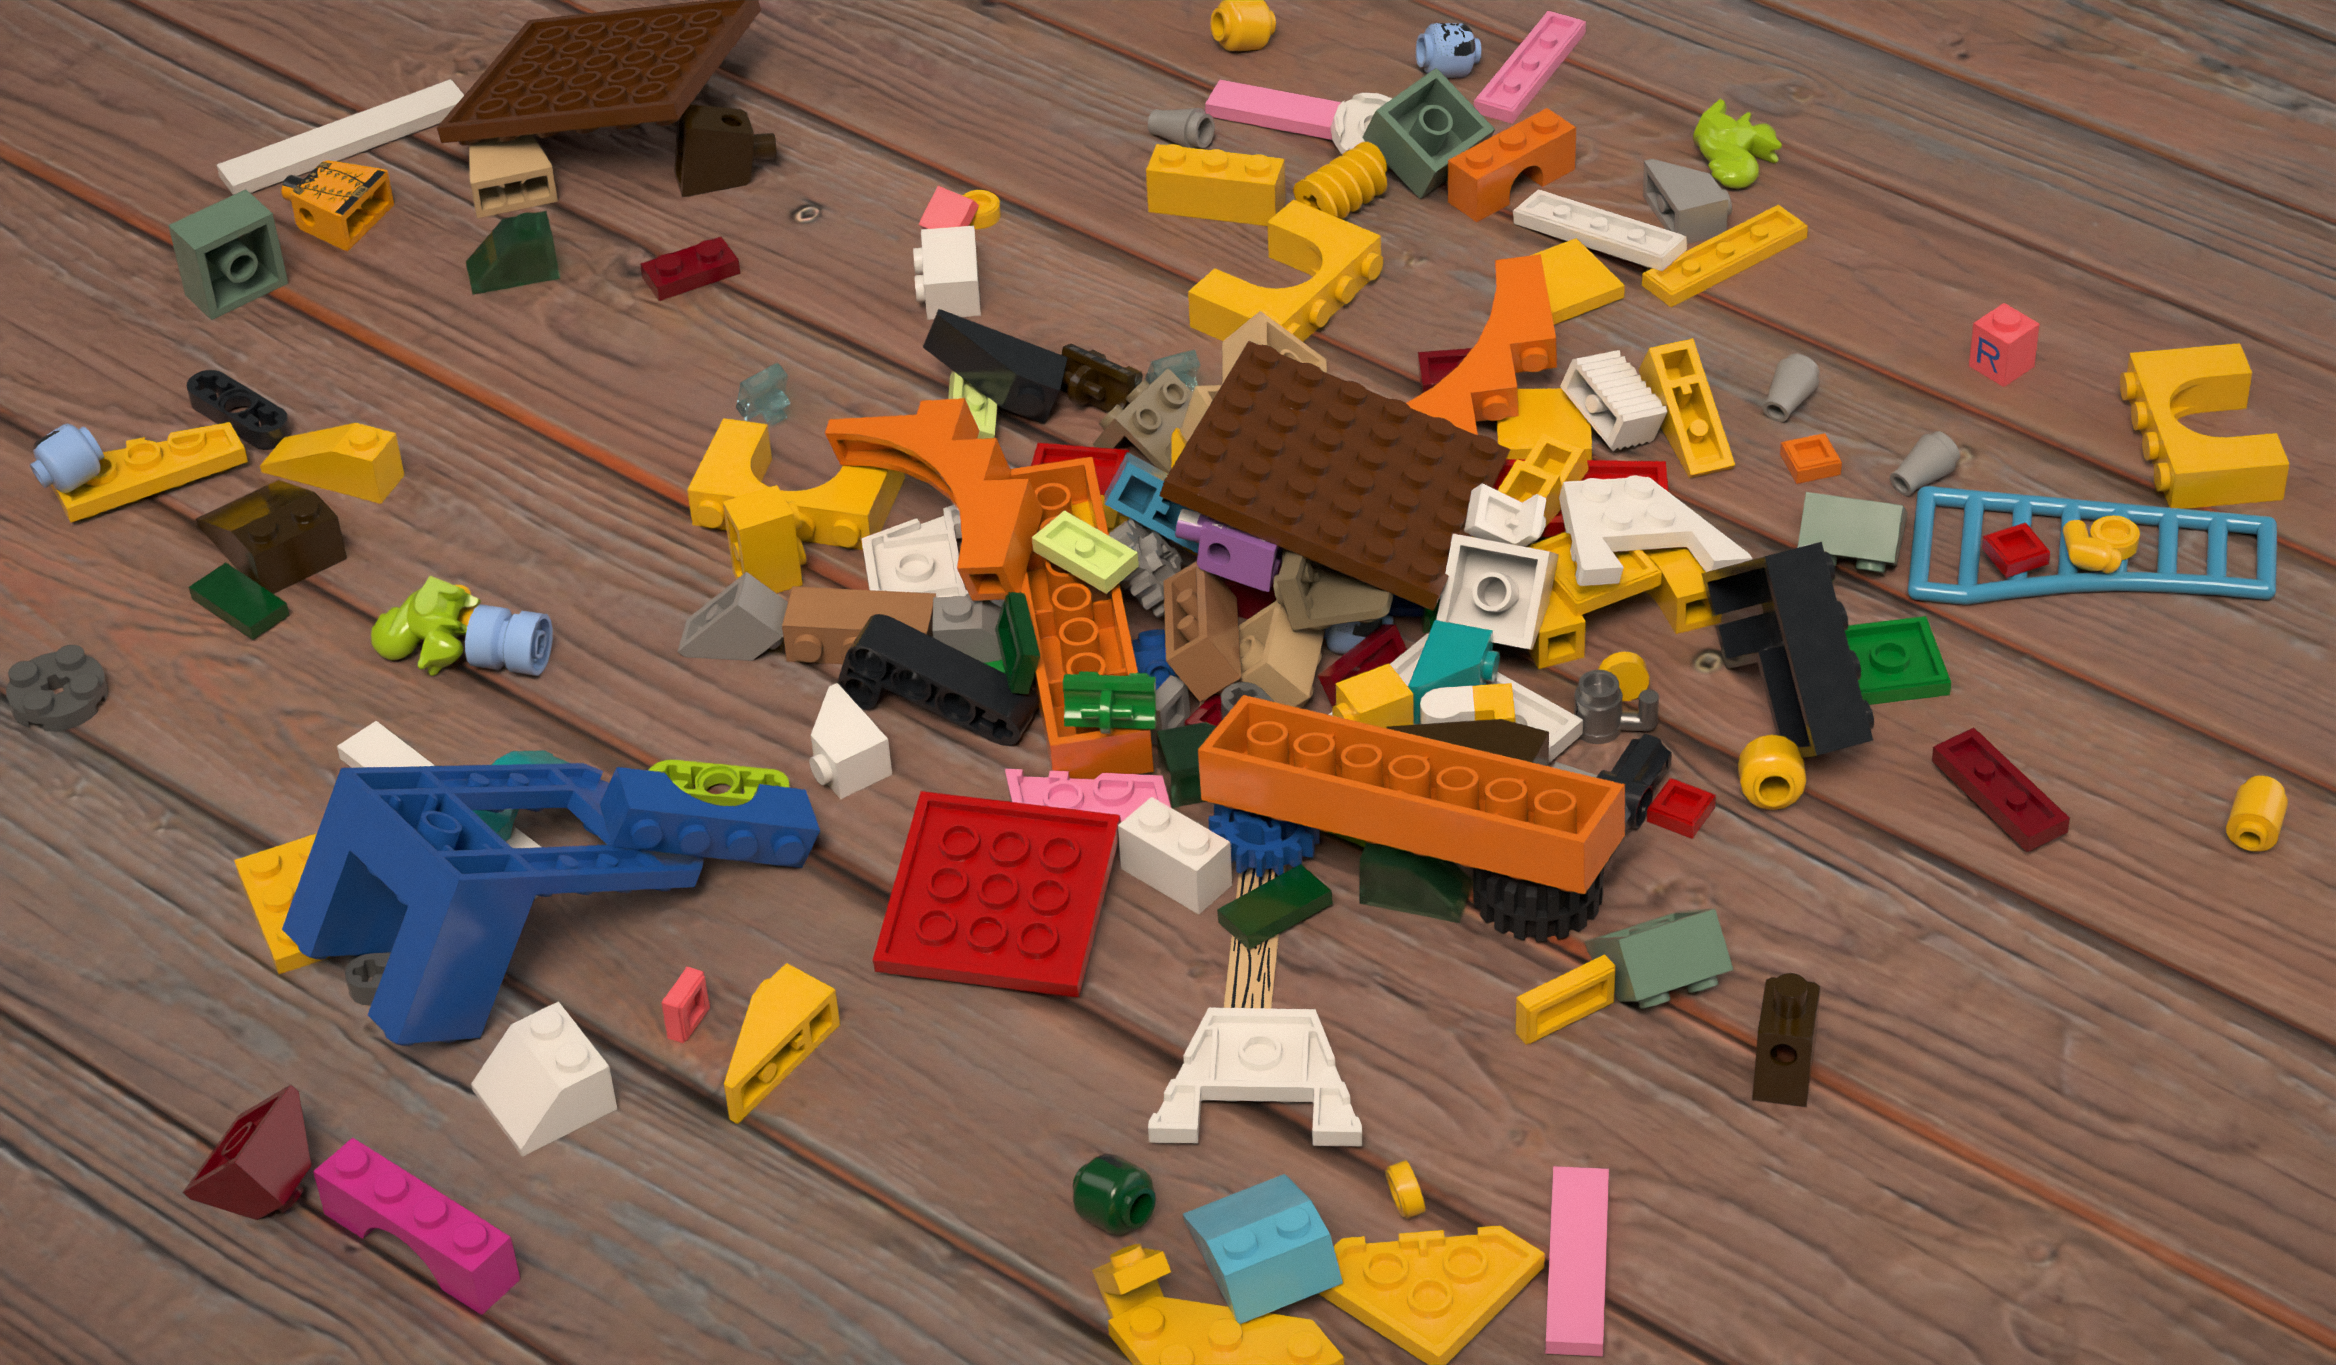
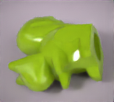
M1719 99L1702 114L1693 134L1694 144L1700 148L1702 154L1710 162L1708 166L1712 171L1711 174L1714 179L1727 188H1745L1750 186L1759 176V166L1755 157L1775 164L1778 162L1775 150L1780 149L1782 144L1776 138V132L1769 124L1761 123L1752 126L1750 123L1752 114L1750 112H1747L1738 120L1726 115V103L1724 100Z
M429 576L423 587L413 592L400 608L392 607L387 613H382L371 630V644L381 657L389 660H398L411 654L422 639L424 643L417 666L420 670L428 667L429 674L435 676L442 668L454 663L463 653L464 647L456 638L459 635H466L467 626L457 620L460 610L462 608H475L481 603V600L466 593L464 589Z

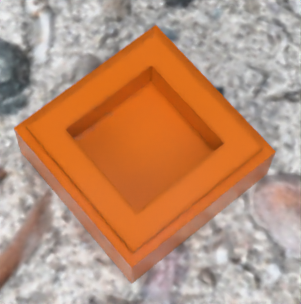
M1825 433L1781 442L1780 456L1796 484L1841 475L1842 461Z

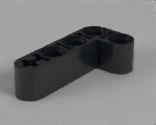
M875 614L868 619L847 651L837 681L862 710L872 709L885 689L1002 746H1011L1018 742L1039 708L1038 696L1032 688H1030L1029 694L1011 693L1005 673L884 614Z

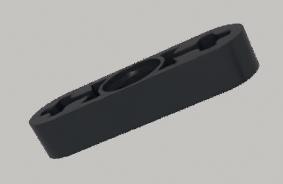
M205 370L194 374L187 381L186 386L192 408L217 424L230 422L238 437L252 446L262 450H272L284 437L291 436L287 413L284 409L226 374L217 370ZM237 407H249L241 412H229Z

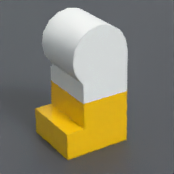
M1512 683L1438 688L1427 692L1421 698L1420 724L1504 719L1515 722Z

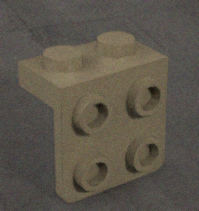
M1169 368L1151 384L1144 379L1126 397L1130 404L1125 409L1118 404L1101 420L1099 425L1104 431L1095 440L1093 445L1099 448L1115 449L1127 438L1158 469L1169 474L1171 470V435L1176 427L1181 429L1193 392Z
M1285 548L1282 550L1280 573L1274 576L1276 600L1279 604L1285 605L1293 630L1306 628L1322 630L1334 624L1355 621L1360 623L1374 622L1389 613L1394 596L1390 592Z

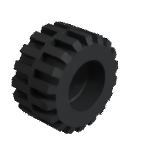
M1474 867L1473 901L1475 907L1480 909V916L1486 923L1494 922V929L1502 934L1510 931L1514 933V938L1525 940L1526 937H1536V942L1547 941V937L1551 936L1562 939L1569 936L1570 930L1579 932L1587 927V920H1594L1599 913V905H1602L1604 867L1585 894L1562 891L1556 887L1524 879H1514L1507 875Z

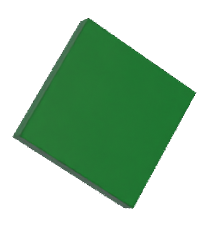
M1926 616L1848 625V629L1845 630L1850 650L1854 651L1861 666V678L1858 680L1863 700H1866L1869 705L1950 695L1951 680Z

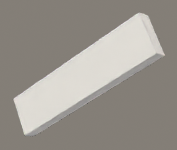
M1539 189L1513 210V219L1516 225L1566 241L1577 238L1585 247L1659 271L1666 269L1687 250V239L1682 234Z

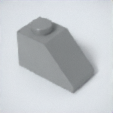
M1655 159L1644 161L1643 197L1666 230L1686 236L1687 244L1713 238L1727 230V216L1732 213L1731 199L1728 192L1719 187L1711 174Z
M746 572L686 620L678 653L687 658L753 661L768 648L774 650L784 641L782 624L788 602Z
M970 596L933 598V638L983 663L1002 660L995 632L1001 607L990 600L972 601Z

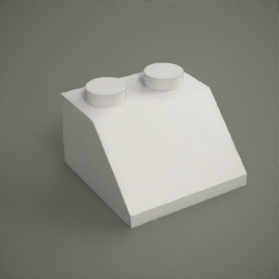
M1453 534L1445 572L1449 577L1441 594L1436 620L1493 630L1494 643L1532 650L1549 605L1558 554Z
M559 1001L511 1024L471 1083L475 1095L522 1157L617 1110L609 1065Z

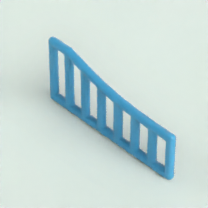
M1924 486L1917 493L1908 595L1913 600L1961 605L2060 593L2102 591L2169 592L2269 600L2276 594L2277 522L2269 516ZM1935 506L1964 508L1958 585L1928 582ZM1984 510L2013 513L2012 527L2027 523L2031 528L2032 515L2061 517L2058 575L2028 578L2027 571L2008 577V580L1978 584ZM2112 515L2125 517L2135 524L2159 526L2157 573L2127 572L2128 559L2122 560L2120 567L2110 574L2104 572L2078 573V567L2070 561L2062 532L2063 526L2071 520H2097ZM2179 528L2208 530L2207 575L2177 573ZM2228 532L2257 535L2256 579L2227 577Z

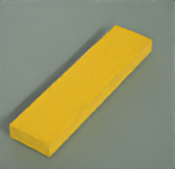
M1776 205L1685 251L1663 271L1652 268L1642 273V286L1669 307H1673L1806 239L1808 225L1780 205Z

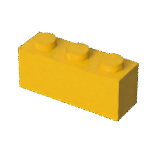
M1156 144L1146 168L1148 212L1267 226V222L1283 209L1286 202L1285 159L1267 157L1262 154L1230 153L1218 149L1187 148L1175 144Z

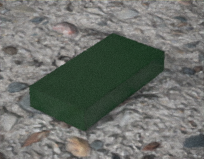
M226 562L189 586L192 600L252 640L290 615L285 601Z
M1008 592L1001 608L995 632L1011 693L1029 694L1040 660V652L1025 593Z
M1300 864L1217 909L1218 923L1250 950L1333 904L1332 890Z

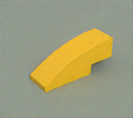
M1542 432L1526 460H1516L1498 491L1522 503L1536 494L1545 497L1546 504L1543 516L1546 519V527L1561 510L1559 495L1563 482L1581 481L1588 471L1585 449Z

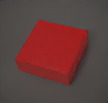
M2027 523L1983 536V551L2006 578L2049 565V549Z
M1670 778L1647 808V822L1693 839L1715 809L1716 795Z

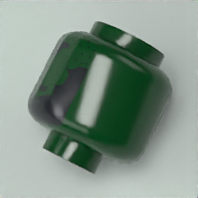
M1105 1153L1093 1158L1088 1164L1083 1165L1078 1170L1073 1180L1075 1211L1085 1221L1110 1234L1123 1235L1142 1227L1149 1220L1155 1208L1156 1196L1151 1176L1143 1168L1117 1155Z

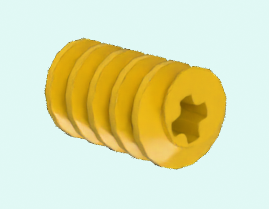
M1363 141L1343 153L1342 156L1330 161L1329 164L1309 174L1305 179L1295 183L1293 188L1295 200L1343 219L1349 215L1350 211L1354 212L1361 208L1362 203L1366 204L1372 201L1374 196H1379L1386 192L1388 186L1385 175L1387 172L1386 160L1376 145Z

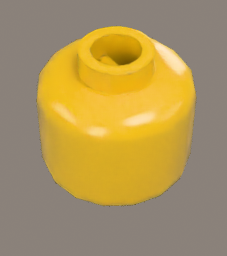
M1223 0L1211 15V32L1214 39L1219 41L1220 45L1227 51L1261 50L1275 32L1276 18L1264 0Z
M1773 734L1759 736L1749 742L1741 751L1738 761L1740 784L1743 794L1750 803L1761 809H1784L1795 803L1803 794L1807 781L1804 761L1794 742L1784 736Z

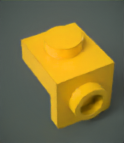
M1141 1244L1130 1245L1112 1253L1109 1256L1111 1262L1092 1270L1111 1319L1154 1296L1164 1297L1157 1279L1171 1273L1163 1251L1142 1248Z

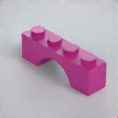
M353 1137L313 1171L326 1216L362 1239L375 1228L383 1229L395 1235L424 1261L443 1291L480 1315H483L520 1281L513 1243L509 1235Z

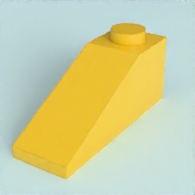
M1694 339L1649 348L1638 371L1641 380L1646 381V388L1651 387V393H1656V396L1661 400L1662 406H1666L1667 414L1660 427L1689 479L1733 469L1735 462Z
M359 423L284 437L260 465L261 472L379 504L383 503L405 476L396 433Z
M788 963L781 967L771 978L765 979L758 986L756 992L751 997L724 1081L729 1120L739 1124L840 1026L836 990Z

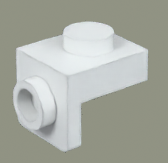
M1482 483L1471 491L1464 532L1480 539L1526 547L1536 542L1544 531L1546 519L1543 515L1546 498L1536 494L1522 503Z

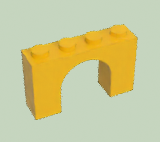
M1293 199L1267 222L1268 257L1312 276V278L1292 287L1265 288L1214 268L1188 291L1190 327L1224 341L1255 314L1262 311L1304 342L1318 328L1323 327L1329 318L1344 304L1351 302L1355 294L1367 283L1378 277L1383 267L1381 235Z
M2240 343L2129 353L2127 372H2122L2120 375L2121 396L2123 400H2129L2133 428L2134 430H2140L2143 436L2142 448L2146 461L2152 460L2155 487L2158 492H2164L2169 508L2188 509L2284 500L2289 461L2277 433L2237 437H2212L2194 432L2177 421L2184 416L2196 413L2247 409L2252 371Z
M723 418L687 489L693 526L727 530L723 501L769 488V486L761 483L772 461L767 424ZM843 465L835 477L818 487L802 491H780L787 502L794 501L798 508L802 528L796 530V536L800 541L863 550L861 538L882 530L903 484L905 475L903 472L874 466Z
M1687 547L1643 550L1662 572L1661 585L1645 592L1656 601L1675 634L1721 623L1722 614L1712 616L1701 574L1705 573V570ZM1553 590L1551 591L1549 605L1533 649H1527L1538 669L1585 658L1586 621L1582 615L1576 617Z

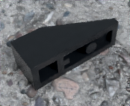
M938 309L923 344L925 350L1001 408L1045 424L1060 391L1068 357Z

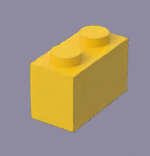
M777 485L723 501L732 570L736 580L748 572L776 594L790 590L792 586H802L800 566L806 564V555L800 539L796 536V530L802 528V522L795 502H787Z

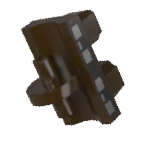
M1072 343L1063 346L1062 355L1068 357L1060 390L1068 393V398L1071 402L1079 406L1089 403L1107 412H1110L1118 404L1123 409L1130 404L1126 397L1142 382L1143 374L1141 371L1130 366L1122 367L1106 359L1104 354L1095 350L1087 351Z

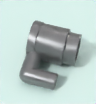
M1592 670L1580 677L1579 686L1574 694V715L1583 719V734L1579 739L1591 744H1606L1615 740L1621 734V731L1648 732L1657 726L1659 694L1656 691L1648 689L1643 690L1639 694L1638 711H1622V692L1619 688V681L1614 674L1605 670Z

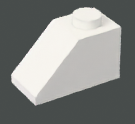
M838 683L829 686L811 733L813 757L809 759V763L816 780L821 785L827 784L840 799H843L892 775L888 738Z

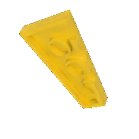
M227 422L171 432L167 441L157 443L145 440V437L127 440L126 448L103 452L104 458L99 460L100 472L88 482L69 493H62L53 485L51 487L70 523L84 518L93 517L98 513L127 503L137 502L142 498L171 488L181 487L188 482L211 474L227 471L232 467L248 462L245 447L231 423Z

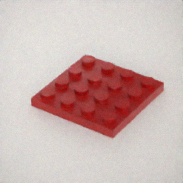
M920 791L872 959L875 972L1079 998L1119 840L1118 825L1121 823L1120 815Z

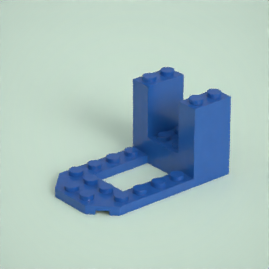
M584 763L341 768L282 930L298 945L299 950L304 955L314 959L322 960L328 958V956L345 955L359 957L370 953L391 952L368 1016L384 1031L386 1038L393 1043L411 1046L414 1043L441 1041L451 1043L461 1039L480 1038L536 895L541 897H550L553 894L560 893L590 895L593 892L602 891L630 893L632 890L644 889L670 891L671 888L695 887L702 870L704 857L612 847L600 808V803L609 783L600 780L603 770ZM544 808H566L583 822V827L588 832L597 835L607 845L512 848L472 810H487L501 813L504 809H527L540 812Z

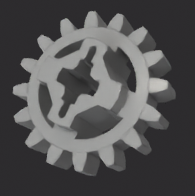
M1129 519L1109 533L1110 537L1138 552L1139 567L1123 579L1120 584L1124 590L1128 589L1133 596L1137 597L1140 604L1146 610L1152 608L1157 618L1161 616L1165 618L1163 581L1181 571L1180 563L1183 561L1175 547L1171 548L1158 532L1152 529L1148 530L1143 524Z

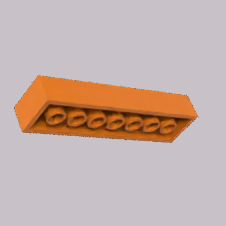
M1093 457L1011 469L1009 479L1029 478L1043 509L1037 533L1064 510L1073 515L1072 505L1088 502L1093 527L1109 536ZM1032 548L1020 593H1025L1040 652V660L1034 675V681L1039 699L1051 771H1069V778L1094 780L1102 773L1143 774L1154 772L1150 729L1113 728L1112 734H1101L1100 727L1064 726L1063 678L1065 674H1078L1080 671L1098 672L1099 675L1128 676L1130 673H1138L1120 585L1117 584L1106 594L1033 552Z
M1243 695L1198 749L1201 800L1223 805L1229 809H1239L1268 816L1274 820L1288 821L1317 828L1323 832H1333L1361 839L1372 844H1382L1410 851L1416 855L1430 856L1459 863L1465 867H1475L1507 875L1514 879H1524L1556 887L1562 891L1585 894L1625 836V784Z

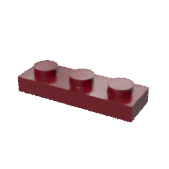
M1974 727L1933 746L1932 762L2026 852L2068 833L2070 817Z

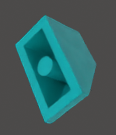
M1439 620L1434 621L1408 685L1409 689L1413 692L1414 724H1420L1421 698L1427 692L1446 687L1486 685L1487 681H1495L1499 668L1500 654L1493 651V630Z

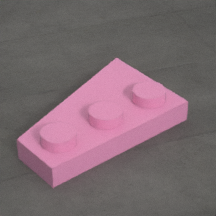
M1005 769L1011 802L1118 814L1121 817V822L1151 797L1171 808L1164 779L1160 775L1102 773L1094 780L1069 778V771H1050L1049 777H1027L1023 775V769Z

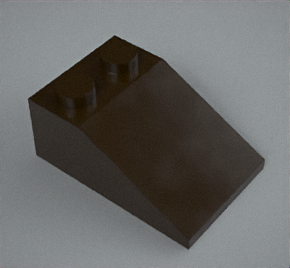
M281 480L270 483L196 518L197 526L238 571L273 594L347 559L338 516L314 491Z

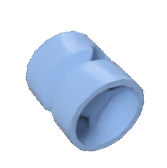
M479 604L470 616L466 631L465 653L470 666L500 670L506 665L509 672L539 676L544 671L551 653L553 640L551 619L548 614L521 611L520 614L512 615L508 608Z

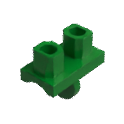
M1080 671L1078 674L1064 675V726L1100 727L1101 734H1112L1113 728L1155 729L1157 723L1156 677H1150L1148 673H1130L1128 676H1114Z

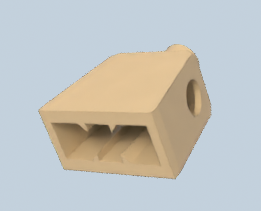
M532 134L521 135L514 140L506 142L498 141L497 138L482 139L475 144L469 145L470 185L477 218L558 202L551 162Z

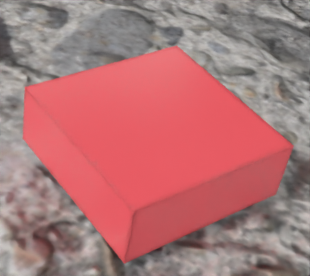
M938 186L918 225L923 229L969 226L979 205L972 199Z
M687 966L661 1002L668 1039L684 1044L710 1009L703 971Z

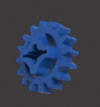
M1214 804V815L1209 816L1208 819L1209 830L1230 842L1231 862H1236V872L1240 874L1246 871L1248 867L1255 868L1257 877H1262L1266 869H1273L1277 875H1281L1284 873V865L1290 864L1292 867H1296L1302 864V856L1313 858L1315 855V844L1320 842V830L1317 828L1288 821L1274 820L1268 816L1244 810L1229 809L1219 804Z

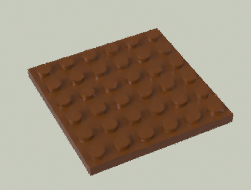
M704 0L528 20L438 125L437 131L441 143L458 142L462 146L475 144L482 139L497 138L498 141L506 142L514 140L521 135L536 134L537 137L546 138L556 135L560 131L576 130L579 134L593 132L600 127L615 126L618 130L633 128L639 123L655 122L658 126L675 123L681 118V115L691 102L694 101L697 94L709 81V78L719 65L722 64L725 57L761 11L759 0Z
M1248 341L1164 480L1159 496L1434 611L1449 577L1445 572L1453 534L1470 537L1469 533L1464 532L1471 491L1482 483L1491 488L1494 487L1511 449L1499 445L1490 437L1475 435L1458 428L1447 419L1432 417L1410 408L1408 404L1401 400L1388 399L1369 391L1360 383L1345 381L1323 372L1314 364L1302 363L1280 354L1273 347L1258 345Z

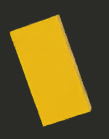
M1604 954L1516 997V1035L1525 1045L1531 1044L1614 1003L1616 967L1614 963Z

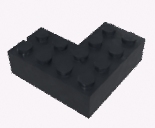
M1822 542L1701 573L1712 616L1758 604L1762 605L1763 614L1715 626L1726 669L1758 663L1776 735L1784 736L1794 742L1802 758L1818 756L1873 741L1871 729L1874 727L1873 712L1869 703L1862 698L1858 680L1861 678L1860 662L1855 652L1850 650L1845 633V630L1848 629L1847 612L1844 605L1837 601L1832 583L1835 579V566L1830 554L1824 551Z

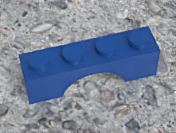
M616 767L600 803L612 847L803 868L820 832L805 789L759 784L753 798L749 802L737 806H720L701 801L687 794L675 785L664 772Z

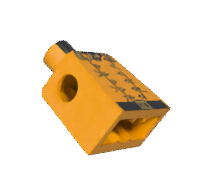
M330 160L321 162L306 178L289 175L284 180L281 189L282 197L292 203L295 222L300 230L345 251H349L394 206L388 170Z

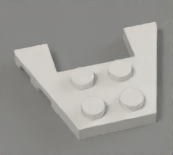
M1633 475L1627 478H1588L1584 481L1563 482L1559 501L1566 533H1570L1572 538L1570 553L1572 561L1577 562L1575 576L1579 586L1619 583L1624 567L1613 553L1618 551L1687 547L1705 572L1753 559L1748 552L1650 477Z
M955 505L943 508L944 516L920 524L916 518L861 538L869 590L936 593V597L970 596L957 570L959 552L956 539L962 538L960 512ZM990 600L1002 608L1004 600Z
M1208 1008L1183 1055L1184 1064L1176 1079L1170 1080L1164 1092L1163 1104L1157 1114H1152L1148 1123L1149 1142L1198 1143L1202 1100L1229 1102L1277 1101L1283 1103L1314 1102L1312 1128L1314 1146H1362V1124L1359 1117H1356L1350 1104V1094L1345 1082H1342L1335 1066L1334 1054L1316 1009Z

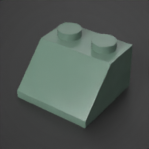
M1806 492L1797 548L1822 542L1824 551L1830 554L1834 566H1836L1837 558L1856 560L1855 569L1884 573L1886 565L1897 566L1908 512L1903 505Z
M1716 909L1677 911L1584 941L1587 952L1592 960L1605 954L1616 966L1614 994L1619 1001H1638L1640 1008L1655 1006L1671 1000L1668 991L1686 986L1688 993L1716 986L1719 984L1716 975L1733 970Z

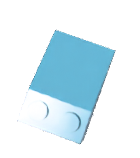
M1285 1174L1182 1214L1187 1228L1229 1309L1239 1324L1343 1284L1331 1235L1311 1199Z

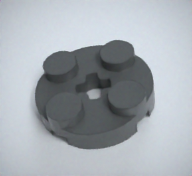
M66 645L58 649L57 652L43 654L29 661H20L14 664L8 671L10 681L6 688V695L12 715L18 723L30 728L28 721L34 724H42L44 731L56 732L74 728L90 720L98 712L96 704L101 700L102 696L104 700L108 696V685L102 666L94 658L85 655L84 649L78 645ZM63 688L64 691L54 694L53 690Z

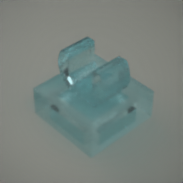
M1195 349L1152 361L1145 377L1146 381L1151 384L1169 368L1193 392L1195 386H1199L1195 378L1201 366Z
M778 362L740 382L736 409L746 421L759 414H762L764 420L771 426L787 419V414L782 409L790 405V401L785 395L788 374Z

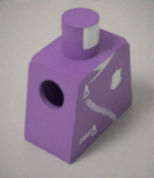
M1186 509L1181 510L1176 525L1175 537L1199 543L1197 565L1201 570L1262 591H1270L1274 583V576L1278 574L1282 566V547L1201 513Z

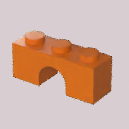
M1546 108L1449 159L1448 203L1475 222H1479L1510 205L1511 186L1520 172L1542 187L1575 170L1576 127Z

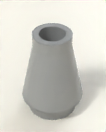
M1202 108L1155 109L1151 112L1148 119V130L1152 135L1161 136L1187 148H1205L1210 144L1214 135L1215 125L1213 117L1210 114H1206Z
M1791 354L1786 359L1779 361L1767 400L1763 404V411L1770 419L1777 422L1786 421L1790 414L1818 388L1820 371L1817 364L1809 357L1801 354Z
M1935 431L1931 435H1922L1898 469L1890 475L1893 487L1902 495L1910 496L1916 490L1952 473L1956 467L1955 463L1960 459L1958 447L1949 436L1940 431Z

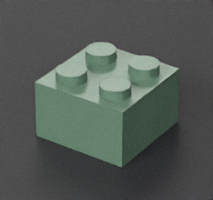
M1435 68L1378 108L1362 138L1365 142H1370L1380 149L1387 165L1421 200L1448 180L1449 159L1491 138L1495 128Z
M246 189L168 225L185 296L211 320L288 284L273 213Z

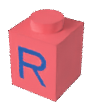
M2003 303L1973 323L1969 367L2002 387L2007 386L2035 367L2040 324Z

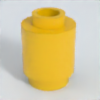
M2254 776L2238 788L2226 825V833L2235 845L2248 851L2260 852L2272 848L2277 843L2288 807V799L2282 784L2268 776Z

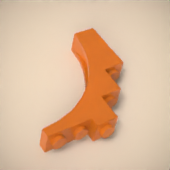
M1541 254L1495 260L1496 291L1491 315L1478 342L1459 366L1433 388L1407 402L1406 404L1410 408L1432 417L1447 419L1454 426L1478 435L1476 422L1497 421L1505 417L1519 416L1518 388L1515 373L1537 372L1544 369L1557 368L1556 334Z
M965 398L923 400L920 402L916 415L829 419L825 435L840 465L874 466L903 472L930 484L952 501L960 512L962 543L957 570L972 601L1004 600L1008 592L1020 593L1033 548L1032 537L1037 534L1043 509L1029 478L1009 479L1011 469L997 438L977 439L980 430Z

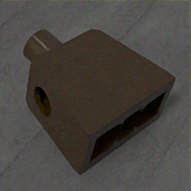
M690 104L677 121L674 174L681 196L690 197L746 186L751 181L753 160L776 158L777 148L774 133L754 134L748 114L742 109Z
M1786 973L1778 978L1771 977L1766 979L1758 1027L1752 1101L1807 1107L1817 1037L1821 986L1815 982L1806 981L1798 974ZM1778 1044H1786L1795 1049L1793 1061L1780 1062L1775 1059L1777 1057Z

